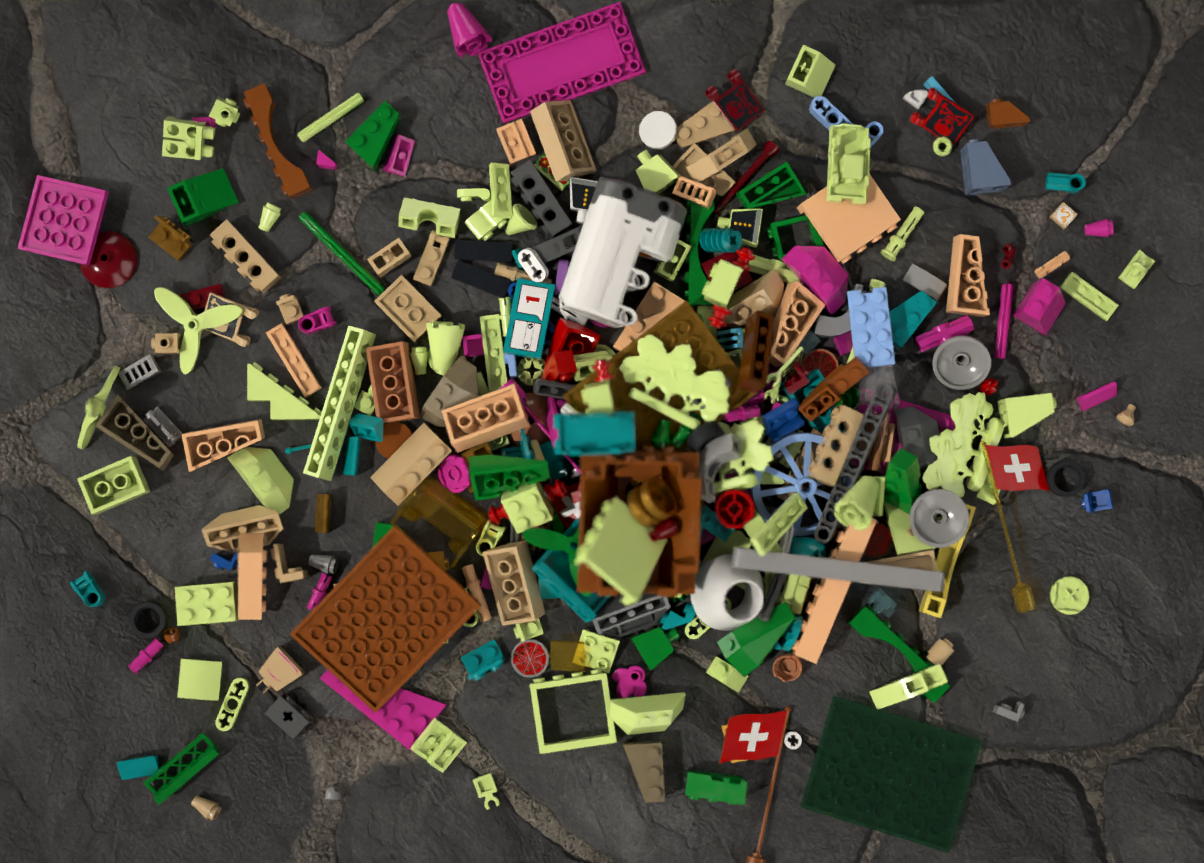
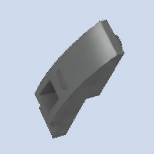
M583 225L531 248L536 251L543 263L575 250ZM527 254L524 259L530 260L531 255Z

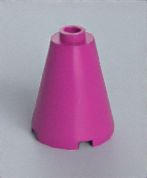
M456 2L451 4L447 14L455 51L461 58H465L464 55L469 54L470 57L475 56L478 52L488 47V41H492L490 34L463 3Z

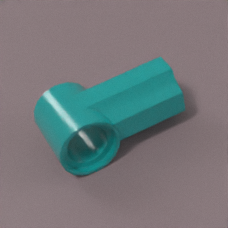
M1047 173L1045 190L1065 191L1076 194L1085 187L1086 180L1081 174ZM1071 180H1077L1080 184L1079 188H1074L1071 185Z

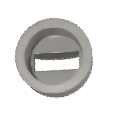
M336 786L329 787L326 790L325 799L341 800V790Z

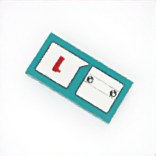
M517 278L503 353L541 360L555 291L554 284Z

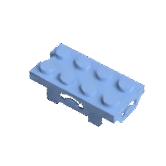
M886 287L872 288L871 293L861 294V290L847 291L854 358L857 356L868 368L895 365Z

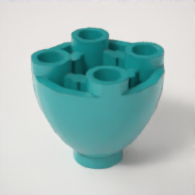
M793 535L789 554L825 558L827 555L825 551L826 544L818 542L815 538L796 537Z

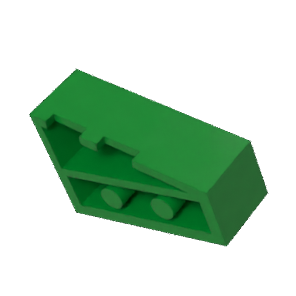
M384 101L345 142L372 170L376 171L377 165L384 155L385 149L401 117L393 107Z
M784 162L736 192L735 195L744 209H750L806 195V192L788 162Z
M902 448L898 450L888 464L885 476L884 501L910 515L912 505L921 496L923 488L922 484H919L920 469L918 457Z
M687 770L684 793L688 796V799L692 800L704 798L708 799L707 801L709 802L722 801L732 805H745L747 780L744 776Z

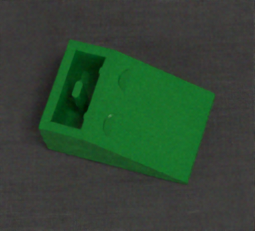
M224 168L183 180L167 188L181 222L186 226L239 203Z

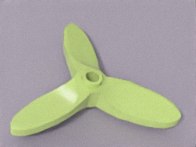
M159 287L154 291L155 298L163 310L174 320L184 325L185 332L180 349V368L183 374L190 373L195 366L199 354L201 331L206 328L227 324L237 319L243 312L241 306L222 305L201 314H195L189 304L170 289Z
M115 366L100 392L94 397L90 396L85 408L86 416L77 444L78 448L82 450L87 447L96 428L95 425L106 410L107 405L105 403L112 384L120 371V367Z

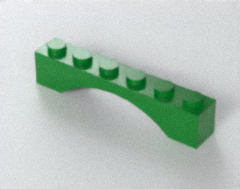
M698 190L695 198L698 199L701 190ZM706 192L703 201H705L708 192ZM687 200L690 214H687L686 226H690V233H686V244L690 245L691 248L685 258V264H689V271H685V283H688V290H684V300L691 307L711 306V303L703 300L705 295L702 292L708 280L700 266L698 241L701 229L714 211V200L710 209Z
M862 606L847 622L861 636L881 639L897 648L908 660L914 673L933 666L927 659L923 661L918 656L920 652L913 646L909 648L904 643L906 639L898 632L894 634L890 630L892 626L884 619L880 621L876 617L878 613L872 607ZM944 683L923 694L931 702L935 703L950 686Z

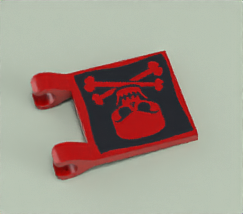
M932 87L928 91L927 97L936 101V105L926 119L918 112H914L911 115L910 121L915 125L923 127L938 138L947 137L951 140L952 146H954L975 115L943 96L937 89Z

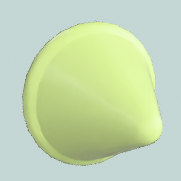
M514 204L512 207L513 216L509 219L506 234L513 235L536 229L537 221L533 214L526 207Z

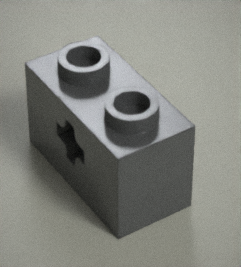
M283 694L265 714L292 739H295L310 723V714L303 708L299 709L292 697ZM291 711L293 713L292 718L287 719V713Z

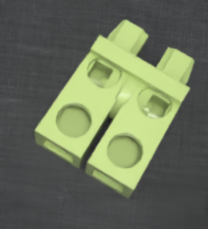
M171 116L164 119L163 137L165 138L163 139L162 156L201 160L203 157H212L214 155V146L205 145V139L215 138V128L206 126V122L175 119L176 117Z

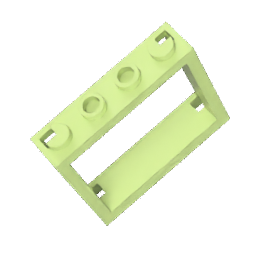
M602 669L591 670V674L583 675V672L571 673L572 677L564 678V675L552 676L553 680L545 681V678L533 679L534 682L530 683V691L540 754L617 742L614 721L608 715L611 700L606 672H602ZM602 680L609 734L544 743L537 689Z

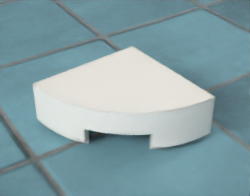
M914 90L908 92L903 99L919 109L927 98L928 91Z

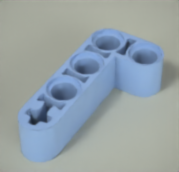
M817 96L812 100L809 107L810 113L828 130L831 125L853 124L825 97ZM822 104V108L818 110L815 108L816 105ZM826 110H829L824 117L823 113L826 112ZM831 115L835 116L837 123H830L828 117ZM875 121L865 127L869 129L875 128L878 131L877 136H872L869 133L870 148L883 133V126Z

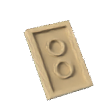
M402 275L374 301L414 343L427 331V322L432 323V321H438L442 317Z

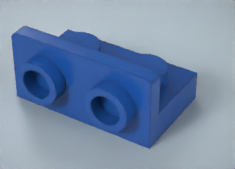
M794 398L763 415V432L773 442L804 426V420L798 416V402Z

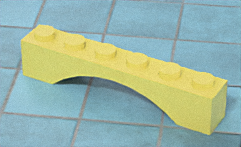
M965 504L969 514V523L963 537L951 546L938 548L935 560L938 572H945L943 592L925 590L919 612L941 618L947 601L954 566L971 525L976 507Z

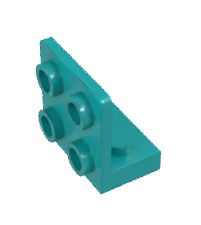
M495 639L460 657L469 673L468 679L474 678L475 681L486 675L485 671L491 669L493 672L502 667V662L505 660Z

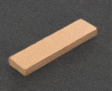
M281 323L267 331V336L304 397L307 398L322 389L284 324Z

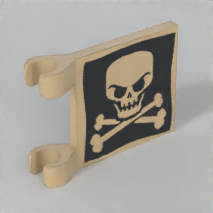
M210 292L205 311L222 305H238L243 308V312L237 319L227 324L206 328L205 330L234 341L242 347L248 345L251 338L238 334L242 318L245 315L250 319H254L258 316L259 310Z

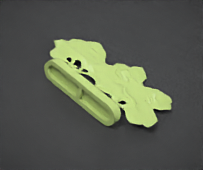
M647 335L645 338L638 340V352L640 355L625 357L619 368L623 372L625 382L634 383L640 381L644 383L646 388L644 392L632 388L628 396L694 430L701 423L690 417L689 411L700 410L701 416L708 422L714 421L721 413H728L729 404L726 400L730 394L728 387L725 385L726 380L723 372L708 371L703 375L696 376L693 372L696 368V363L690 356L692 353L690 345L676 346L671 353H667L662 341L653 335ZM649 376L651 377L650 383L647 382ZM656 386L660 387L666 395L663 402L649 395V392ZM679 394L684 398L686 405L682 410H677L668 405L672 395ZM688 395H689L690 398H691L690 401H687V396H688ZM694 399H702L700 404L696 405L693 403L692 406L690 405ZM702 405L706 406L705 409H701L700 407Z
M978 392L976 395L969 393L961 399L951 402V417L956 428L953 431L946 429L941 432L940 436L935 435L929 438L931 451L938 457V460L928 465L923 475V481L929 490L941 486L943 490L951 491L961 498L965 493L963 485L965 477H967L966 486L968 489L977 492L982 488L990 468L984 445L998 446L1005 427L1004 422L998 418L990 419L986 428L984 427V420L993 413L992 404L986 401L985 393ZM975 419H977L981 424L979 425V428H981L980 430L975 427ZM982 435L976 451L972 448V441L976 436ZM975 455L973 463L969 470L966 464L971 459V457ZM959 471L964 472L962 476H960L958 473Z
M751 420L742 424L736 434H733L740 440L741 458L729 461L718 469L720 481L714 483L715 497L728 490H743L757 486V476L755 474L744 475L747 467H752L758 471H764L768 462L773 460L771 448L759 443L764 427L758 421ZM723 422L718 423L725 432V435L733 434L729 429V425ZM744 460L745 466L742 467V461ZM732 468H735L739 473L738 477L727 480L724 478L725 473Z

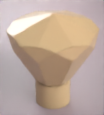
M1129 404L1126 410L1116 416L1117 420L1127 426L1134 425V411L1136 407Z

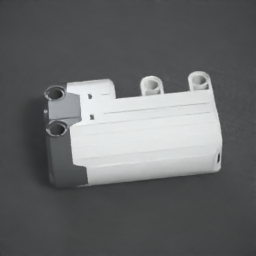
M600 177L559 295L560 307L613 328L633 325L637 320V314L633 309L622 305L625 293L645 288L649 283L647 273L634 268L637 257L641 256L658 262L672 260L687 215V208L651 190L616 179ZM638 276H640V277L642 278V284H641V285H640V280H639ZM625 312H627V313L630 315V320H629V322H628V316H627V314H626Z

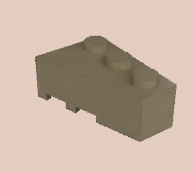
M661 740L623 742L645 803L665 802Z

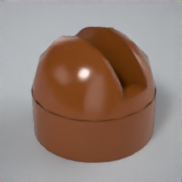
M169 628L163 632L164 638L169 644H172L174 641L177 643L180 639L178 628Z

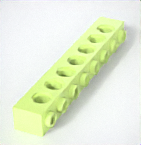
M348 326L305 465L304 474L328 481L332 480L349 425L348 421L351 418L368 363L366 348L373 347L376 334Z

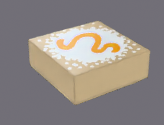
M1062 202L1050 218L1062 229H1065L1078 214Z

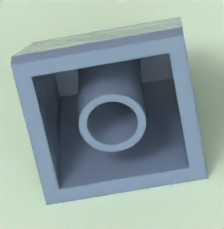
M980 139L969 140V143L965 144L960 150L965 195L1002 192L1011 185L1009 177L987 141L981 142Z

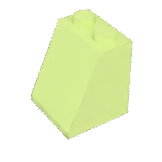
M1052 393L999 400V416L1005 426L1002 438L1015 437L1054 413L1056 400L1055 397H1052Z

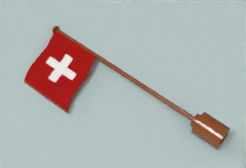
M786 707L784 711L768 714H740L728 719L719 764L732 760H760L776 756L757 850L752 852V855H747L746 863H766L767 860L763 858L760 850L789 713L792 711L791 707Z

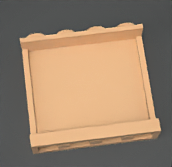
M870 174L865 205L851 204V200L843 199L840 203L826 202L827 187H825L797 207L800 214L803 212L806 214L837 259L836 261H841L842 264L852 258L850 254L853 252L860 253L866 249L868 242L872 241V243H875L881 239V233L884 231L890 233L897 228L896 223L901 220Z

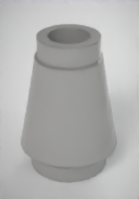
M311 554L308 564L329 575L336 573L339 560L335 556Z

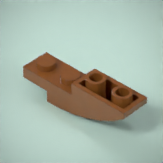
M857 356L843 366L841 364L810 392L799 405L798 410L810 422L839 401L841 394L870 373L869 368Z

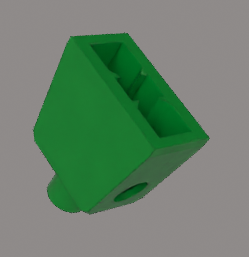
M659 626L633 636L631 639L649 669L652 670L674 651L670 643L680 636L674 627L664 633Z

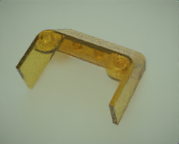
M426 477L404 500L390 522L391 525H394L401 516L409 521H417L420 517H423L452 538L449 542V548L457 556L450 567L454 568L487 523V518L458 495L450 492L448 488H445L437 480Z

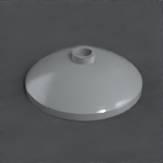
M970 336L951 337L942 342L936 349L932 361L933 371L937 379L949 388L957 390L970 389L983 382L989 374L991 368L990 353L987 347L976 338ZM958 356H964L963 359H958Z
M943 489L927 491L919 496L912 505L910 511L911 529L914 535L928 546L936 548L951 546L963 537L968 528L969 514L963 500L951 491ZM940 513L943 517L941 520H936L935 515Z

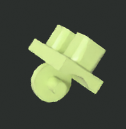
M1138 250L1118 278L1132 289H1135L1155 261L1146 256L1141 250Z

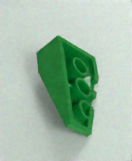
M784 602L773 608L769 621L764 622L757 617L720 639L717 644L730 664L745 677L763 663L765 656L768 652L772 651L774 644L780 636L785 634L796 617L788 603Z

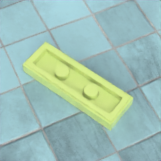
M491 162L489 174L492 217L511 218L513 215L509 164Z
M1073 272L1068 275L1060 286V289L1105 321H1108L1119 306Z

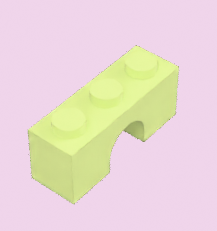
M404 197L399 212L398 227L418 230L421 222L432 221L436 224V235L455 238L460 220V209Z

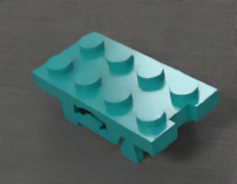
M633 411L553 414L554 429H558V439H554L555 455H600L634 452Z

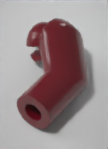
M1007 243L1002 248L1003 252L1006 253L1001 262V267L1004 269H1008L1011 266L1016 253L1015 246L1013 247L1010 243Z

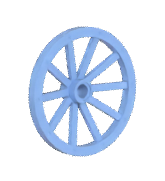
M807 432L793 433L769 445L772 456L778 450H781L796 478L770 466H767L764 471L792 483V486L760 490L763 471L753 469L752 474L757 476L758 485L751 487L752 499L757 511L766 522L783 503L774 512L769 514L761 497L789 492L799 493L804 503L806 498H808L818 520H820L822 512L813 495L817 494L829 499L831 494L817 488V486L824 484L808 477V468L811 460L812 442L822 443L823 436ZM805 441L803 475L786 448L789 444ZM834 442L831 443L832 449L835 450L837 445ZM828 458L824 460V466L829 462ZM846 475L844 477V484L850 486L852 479ZM808 482V488L801 490L802 484ZM836 496V501L838 502L841 498ZM834 512L828 516L829 520L833 522L836 520ZM802 514L793 525V535H813L818 523L800 527Z

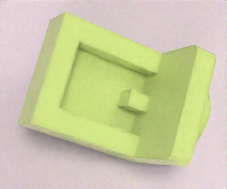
M989 470L982 488L978 491L977 497L994 505L998 500L1000 490L995 489L991 471Z

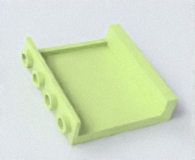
M616 497L606 500L601 505V511L594 519L591 531L585 536L586 541L578 550V556L574 563L585 562L624 594L621 602L629 605L639 600L667 539L653 542L649 537V533L654 528L645 527L640 524L632 515L629 507Z

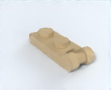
M431 231L413 280L430 287L432 286L450 237L436 235V231ZM435 241L441 243L440 248L433 246Z

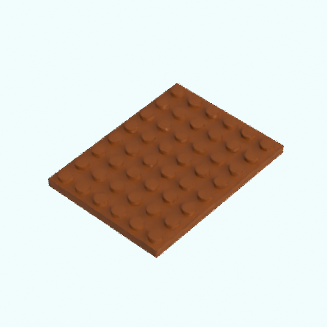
M395 524L298 624L290 635L376 713L482 604Z

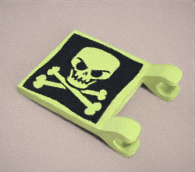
M801 346L777 372L767 376L766 383H769L770 380L776 381L773 384L774 389L766 391L764 399H767V397L772 396V404L776 403L778 393L784 388L786 379L790 375L797 373L794 363L798 361L801 366L803 348Z

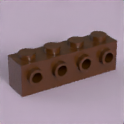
M757 310L746 319L738 388L756 393L766 386L774 323L773 315Z

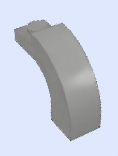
M854 285L853 291L861 290V294L866 293V291H863L864 285ZM849 309L840 317L818 315L815 320L813 336L831 338L849 332L851 330Z
M733 434L723 435L714 439L699 453L700 497L708 503L715 501L714 478L718 469L729 461L741 458L740 440Z

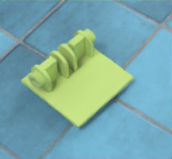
M583 629L573 662L596 670L602 669L603 672L609 673L620 640L607 637L604 634L599 635L589 631V629Z

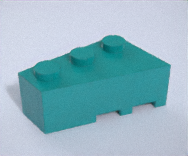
M920 291L889 312L892 343L897 349L902 348L937 303L923 291Z

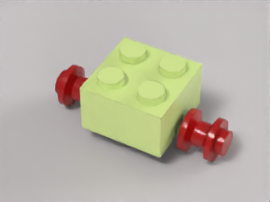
M742 248V250H737L736 253L739 255L737 261H732L730 264L720 260L719 264L715 263L709 276L712 277L711 282H706L702 294L705 295L704 301L714 304V316H709L708 320L711 321L710 325L715 328L721 329L722 326L726 327L727 325L724 321L725 317L732 313L727 310V303L740 273L743 271L749 272L748 263L750 260L755 259V256L752 255L753 252L749 249Z
M607 359L595 361L592 369L597 370L598 376L595 378L594 383L585 384V390H581L584 404L588 403L589 409H585L586 413L614 412L608 385L609 379L614 378V374L609 373L608 367L612 363L607 362Z
M557 479L553 486L545 484V491L540 482L518 486L517 490L513 492L510 490L502 493L501 507H490L488 512L491 522H495L498 525L501 523V519L506 517L512 522L517 534L553 520L554 510L550 502H555V497L559 495L562 498L566 497V492H568L566 483Z

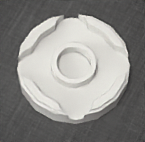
M654 111L642 119L639 126V135L648 147L664 149L670 146L676 138L677 125L668 113Z

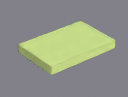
M883 501L897 556L934 550L936 548L922 543L915 535L910 536L907 533V530L911 527L910 515Z

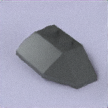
M913 406L895 409L893 411L900 447L918 457L920 469L919 483H924L923 475L928 465L938 460L937 455L931 451L929 439L935 435L939 436L937 421Z
M642 593L637 602L625 605L621 602L624 594L608 599L595 613L597 616L593 619V623L599 635L604 634L620 638L657 624L665 612L670 609V604L667 597L657 596L656 593Z

